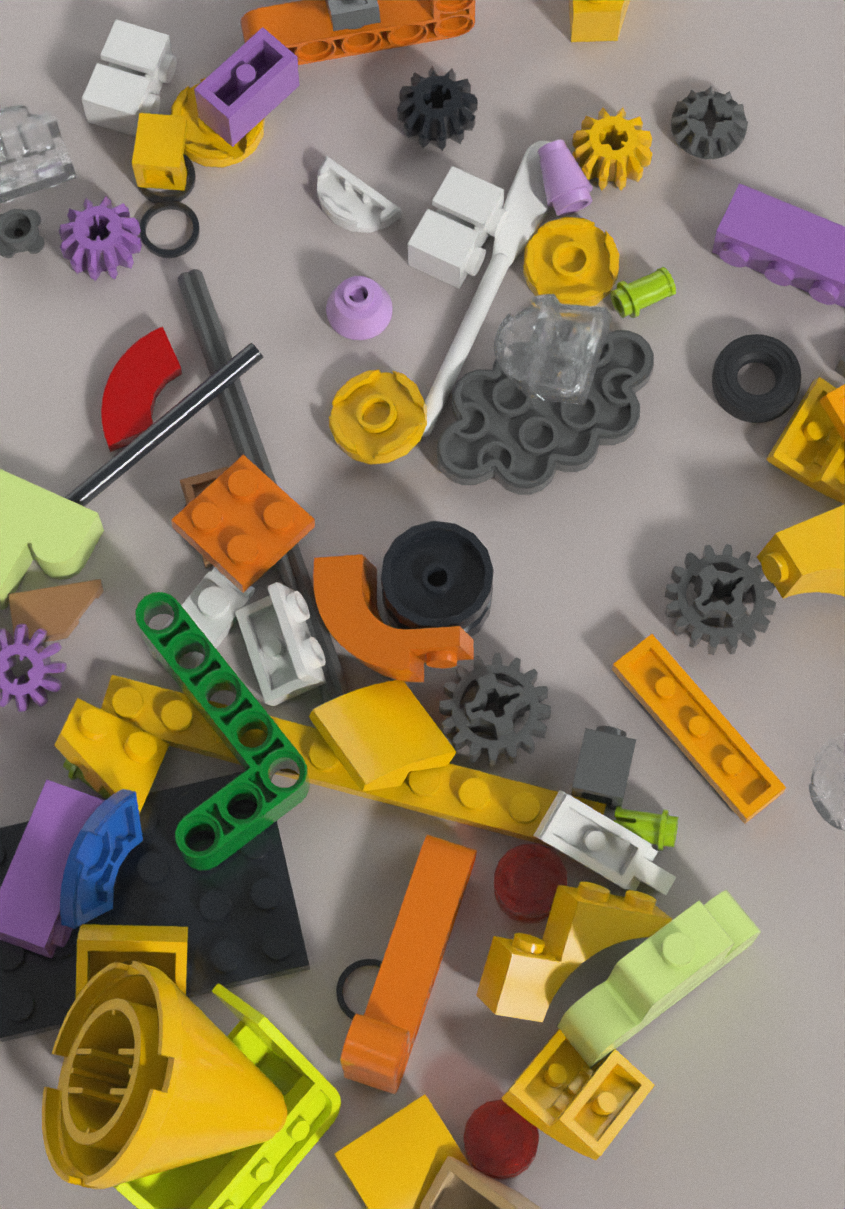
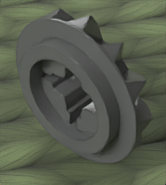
M711 86L702 92L696 93L691 90L688 96L681 102L677 101L671 118V130L677 144L685 152L702 159H718L734 152L742 144L748 125L743 104H738L734 101L730 91L722 94L715 92ZM707 110H712L715 121H718L715 124L714 130H712L711 136H707L708 129H705V123L700 121L704 119Z

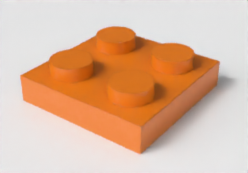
M244 454L171 519L172 528L242 593L252 586L315 527V519Z

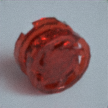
M521 844L508 850L499 860L494 873V898L500 910L512 920L523 924L540 923L547 920L558 885L567 886V873L560 857L550 848L538 844Z
M502 1099L486 1102L475 1109L466 1122L463 1136L465 1155L471 1166L498 1181L514 1179L527 1171L536 1157L539 1143L538 1128L514 1111Z

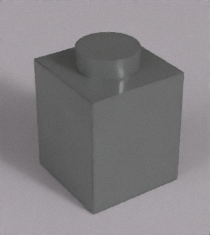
M598 726L596 730L585 728L571 795L606 804V808L616 810L617 806L622 807L636 739L626 737L627 733L611 726Z

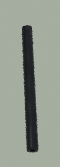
M249 343L64 498L85 507L264 358L253 343Z

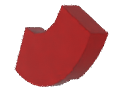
M163 326L151 331L135 342L121 356L109 375L102 398L101 418L104 436L110 452L127 446L153 424L152 415L156 398L166 384L183 374Z

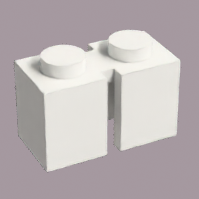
M116 19L101 52V60L110 62L109 66L96 64L83 94L82 103L88 123L136 137L139 113L158 114L160 107V96L158 95L163 83L169 84L176 70L177 57L172 54L169 35Z
M452 166L432 200V205L438 208L437 211L434 212L427 209L408 242V265L460 289L467 275L475 276L483 263L486 250L481 248V246L485 245L490 235L493 237L497 236L507 218L508 211L503 209L504 189Z

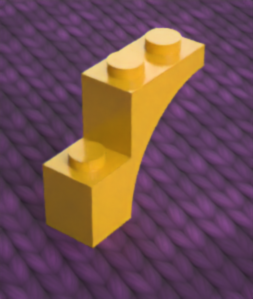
M579 882L578 888L558 885L542 940L524 933H515L513 939L493 936L476 996L495 1015L543 1022L555 994L570 974L583 962L614 944L631 939L649 938L671 922L672 918L656 906L657 900L654 897L642 892L627 890L625 897L612 895L607 888L590 882Z

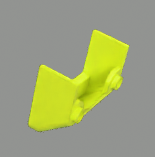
M219 983L212 990L213 994L240 1020L227 1037L282 1092L287 1106L286 1122L283 1128L269 1141L112 1186L137 1209H261L330 1128L339 1114L341 1098L338 1091L263 1014Z

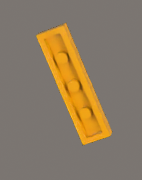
M650 634L613 663L612 671L744 824L784 793L785 785L653 634Z

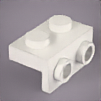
M278 582L268 586L269 596L235 611L265 704L276 706L327 683L322 670V666L326 663L323 650L318 641L311 637L306 620L310 618L307 603L298 591Z

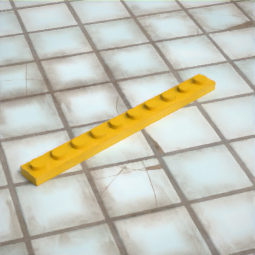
M111 675L101 710L170 743L169 746L241 765L186 694ZM209 701V704H211L213 707L225 708L229 706L215 701ZM270 716L303 757L307 765L309 782L311 784L552 847L533 835L557 796V791L449 763L446 767L410 771L401 786L362 792L317 728ZM252 729L241 737L240 743L249 748L258 747L265 742L267 734L262 730ZM289 768L281 769L275 773L296 780L299 778V774ZM572 796L604 815L606 804Z

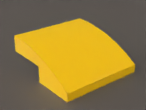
M818 377L812 381L766 461L803 484L845 504V442L819 401L826 394L837 388L821 377Z
M387 681L357 689L314 708L308 716L362 792L401 786L410 771L446 767L456 754V750L404 681Z
M558 1028L501 1099L519 1115L551 1138L596 1161L655 1085L616 1049L590 1069Z
M426 1094L334 1153L335 1158L360 1195L367 1209H420L423 1199L447 1156L470 1166Z

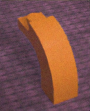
M363 554L314 558V594L320 616L335 640L366 667L391 679L405 682H424V663L432 668H452L457 666L458 660L474 659V639L460 626L397 629L385 625L377 605V568Z

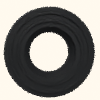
M762 334L745 335L730 342L718 355L712 372L713 392L720 406L728 414L739 420L750 423L772 421L782 416L794 404L801 386V369L793 351L782 341ZM756 362L768 366L775 375V386L769 392L761 395L746 392L740 386L737 379L739 370L746 364Z

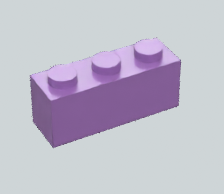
M739 183L716 231L712 253L719 255L724 262L731 266L739 268L748 267L760 272L774 284L780 286L791 285L808 292L813 299L826 305L837 304L845 308V226Z
M46 779L0 888V940L52 958L57 946H65L73 928L61 925L60 894L64 869L73 843L87 819L105 800Z

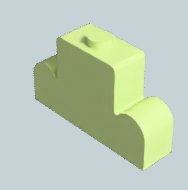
M0 469V610L8 607V594L16 592L33 560L37 559L42 571L49 577L59 580L70 579L79 574L85 567L104 532L97 512Z
M727 890L716 895L705 905L699 900L620 959L608 979L574 1003L564 1013L557 1027L591 1069L614 1049H617L750 947L761 931Z

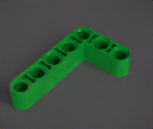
M153 592L144 596L138 603L135 611L136 622L145 644L246 770L178 823L175 838L184 861L191 868L209 870L218 866L303 801L310 788L308 769L301 754L181 604L170 594ZM159 614H168L174 618L173 622L163 630H155L148 626L150 620ZM189 652H198L204 655L203 662L195 668L186 669L179 665L180 659ZM227 690L236 695L232 704L225 708H217L209 704L211 697L219 691ZM259 729L267 734L265 742L258 747L249 748L240 743L241 737L249 730ZM289 768L299 774L298 780L290 787L281 788L271 782L273 775L281 769ZM240 800H250L258 805L256 812L247 819L239 820L233 818L229 812L231 807ZM199 831L212 833L215 836V840L209 849L196 852L188 848L189 839L193 834Z

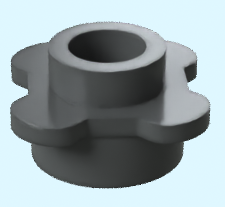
M12 209L4 214H0V255L2 257L12 258L16 253L26 251L31 254H37L44 248L45 242L43 237L39 235L38 229L41 217L37 211L32 209ZM17 231L24 232L21 237L15 236V232Z

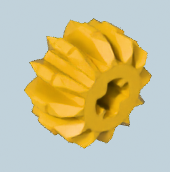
M604 107L598 112V120L585 116L581 123V130H577L573 134L572 146L575 150L572 155L578 165L582 167V171L588 180L595 177L599 178L598 186L601 191L607 186L608 182H614L620 191L626 186L627 178L639 182L643 176V168L651 164L652 152L650 147L652 136L650 131L642 130L643 122L640 116L626 120V112L623 107L617 112L616 116H610Z

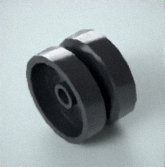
M430 521L412 526L395 538L383 558L381 572L382 601L387 619L391 625L397 629L460 626L470 637L477 634L490 614L493 595L494 569L487 548L469 530L455 523Z

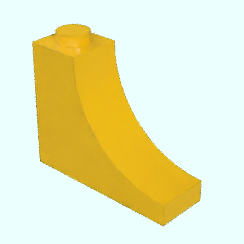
M845 504L775 533L757 555L765 577L774 584L782 599L792 595L813 592L831 593L845 597Z

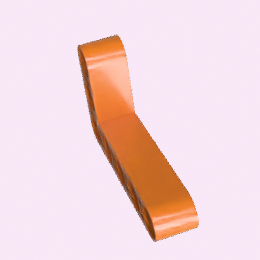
M301 0L251 10L244 14L240 24L244 44L263 27L297 56L298 65L462 36L468 33L475 25V0H377L380 11V23L365 25L359 29H342L333 31L325 0Z
M428 834L426 835L364 1016L356 1013L349 1027L340 1059L344 1078L396 1095L473 870L477 850Z

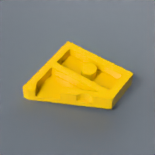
M77 698L54 746L70 763L80 768L85 780L97 792L105 788L112 796L122 789L136 791L140 814L170 743Z

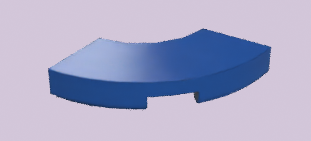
M122 789L110 796L92 813L80 830L69 853L63 873L60 894L61 925L76 928L113 909V886L118 869L129 851L143 841L136 791Z

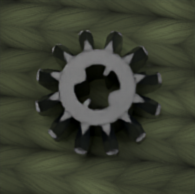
M432 66L427 78L414 72L411 77V86H402L399 92V101L401 103L397 106V118L400 122L404 123V133L407 138L419 135V144L422 148L426 147L432 140L437 141L438 147L443 151L446 147V139L449 138L461 144L464 139V131H472L475 126L476 116L474 114L478 110L477 97H475V94H471V84L468 78L456 81V73L452 68L444 76H439L436 69Z

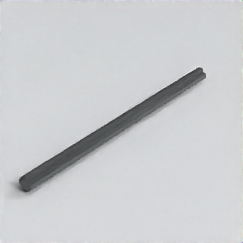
M193 269L180 274L177 281L211 376L232 358L203 273L198 269ZM238 378L218 395L239 458L244 454L276 483L240 378ZM297 543L276 562L283 585L298 591L307 603L310 618L306 620L311 637H314L320 644L326 661L325 665L322 666V670L327 683L319 686L324 703L349 693L350 690L330 633L320 616L315 600L314 588Z

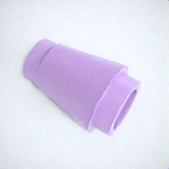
M556 140L539 148L537 152L540 157L548 206L554 207L558 216L569 215L589 206L593 201L590 195L593 187L567 148L565 141Z

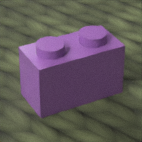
M262 27L194 89L199 118L233 147L300 86L297 56Z

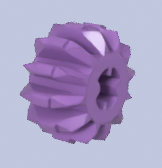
M105 196L99 206H93V203L85 198L83 203L84 211L80 212L69 208L67 214L69 223L60 225L59 234L61 240H63L60 249L63 258L71 260L72 269L77 274L88 269L89 276L94 281L98 279L102 271H107L110 277L116 279L118 275L116 267L120 265L132 269L134 264L132 254L140 253L142 244L140 238L137 237L141 232L139 222L135 217H130L129 208L124 203L113 208L111 200Z
M18 624L16 626L14 638L5 628L0 630V688L3 690L0 694L1 707H5L11 701L13 695H15L16 707L20 712L28 709L30 696L38 706L42 707L48 703V696L44 688L52 692H58L62 688V683L51 676L50 673L64 672L67 669V664L62 661L51 662L50 656L58 653L62 647L59 642L53 643L47 648L42 646L47 636L45 629H38L33 634L31 640H29V631L26 624ZM16 654L20 655V661L28 657L32 662L33 667L27 671L30 680H25V674L19 677L14 675L11 668L17 664Z

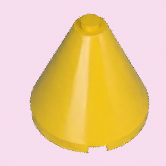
M133 961L132 965L120 962L109 964L94 975L79 993L63 1021L51 1053L64 1057L57 1089L44 1087L42 1098L43 1141L53 1170L67 1183L95 1190L106 1189L269 1141L283 1128L287 1119V1106L282 1092L164 972L156 967Z

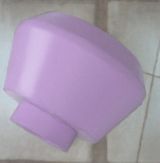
M354 276L344 280L332 291L326 305L327 318L331 327L341 336L351 340H367L379 335L388 326L393 311L392 301L388 292L380 284L364 276Z

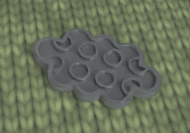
M560 321L545 328L540 333L535 345L514 343L506 346L498 353L492 370L477 369L466 373L457 381L452 391V412L456 422L452 423L441 433L437 442V463L441 472L450 481L460 485H477L495 477L506 490L518 495H531L547 487L552 482L556 470L578 472L586 469L594 462L599 445H616L626 441L634 434L640 419V403L635 393L648 383L653 373L654 353L650 344L641 335L629 330H615L596 339L585 326L573 321Z

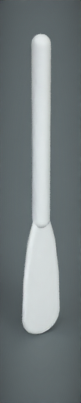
M538 141L530 145L524 154L503 209L508 211V215L494 239L492 259L425 400L427 406V426L422 437H427L432 433L508 267L523 252L528 241L532 239L550 209L547 204L540 157L537 152L539 148L550 143V141Z

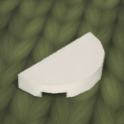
M326 156L318 170L317 197L322 211L334 224L351 232L371 233L389 227L401 217V209Z

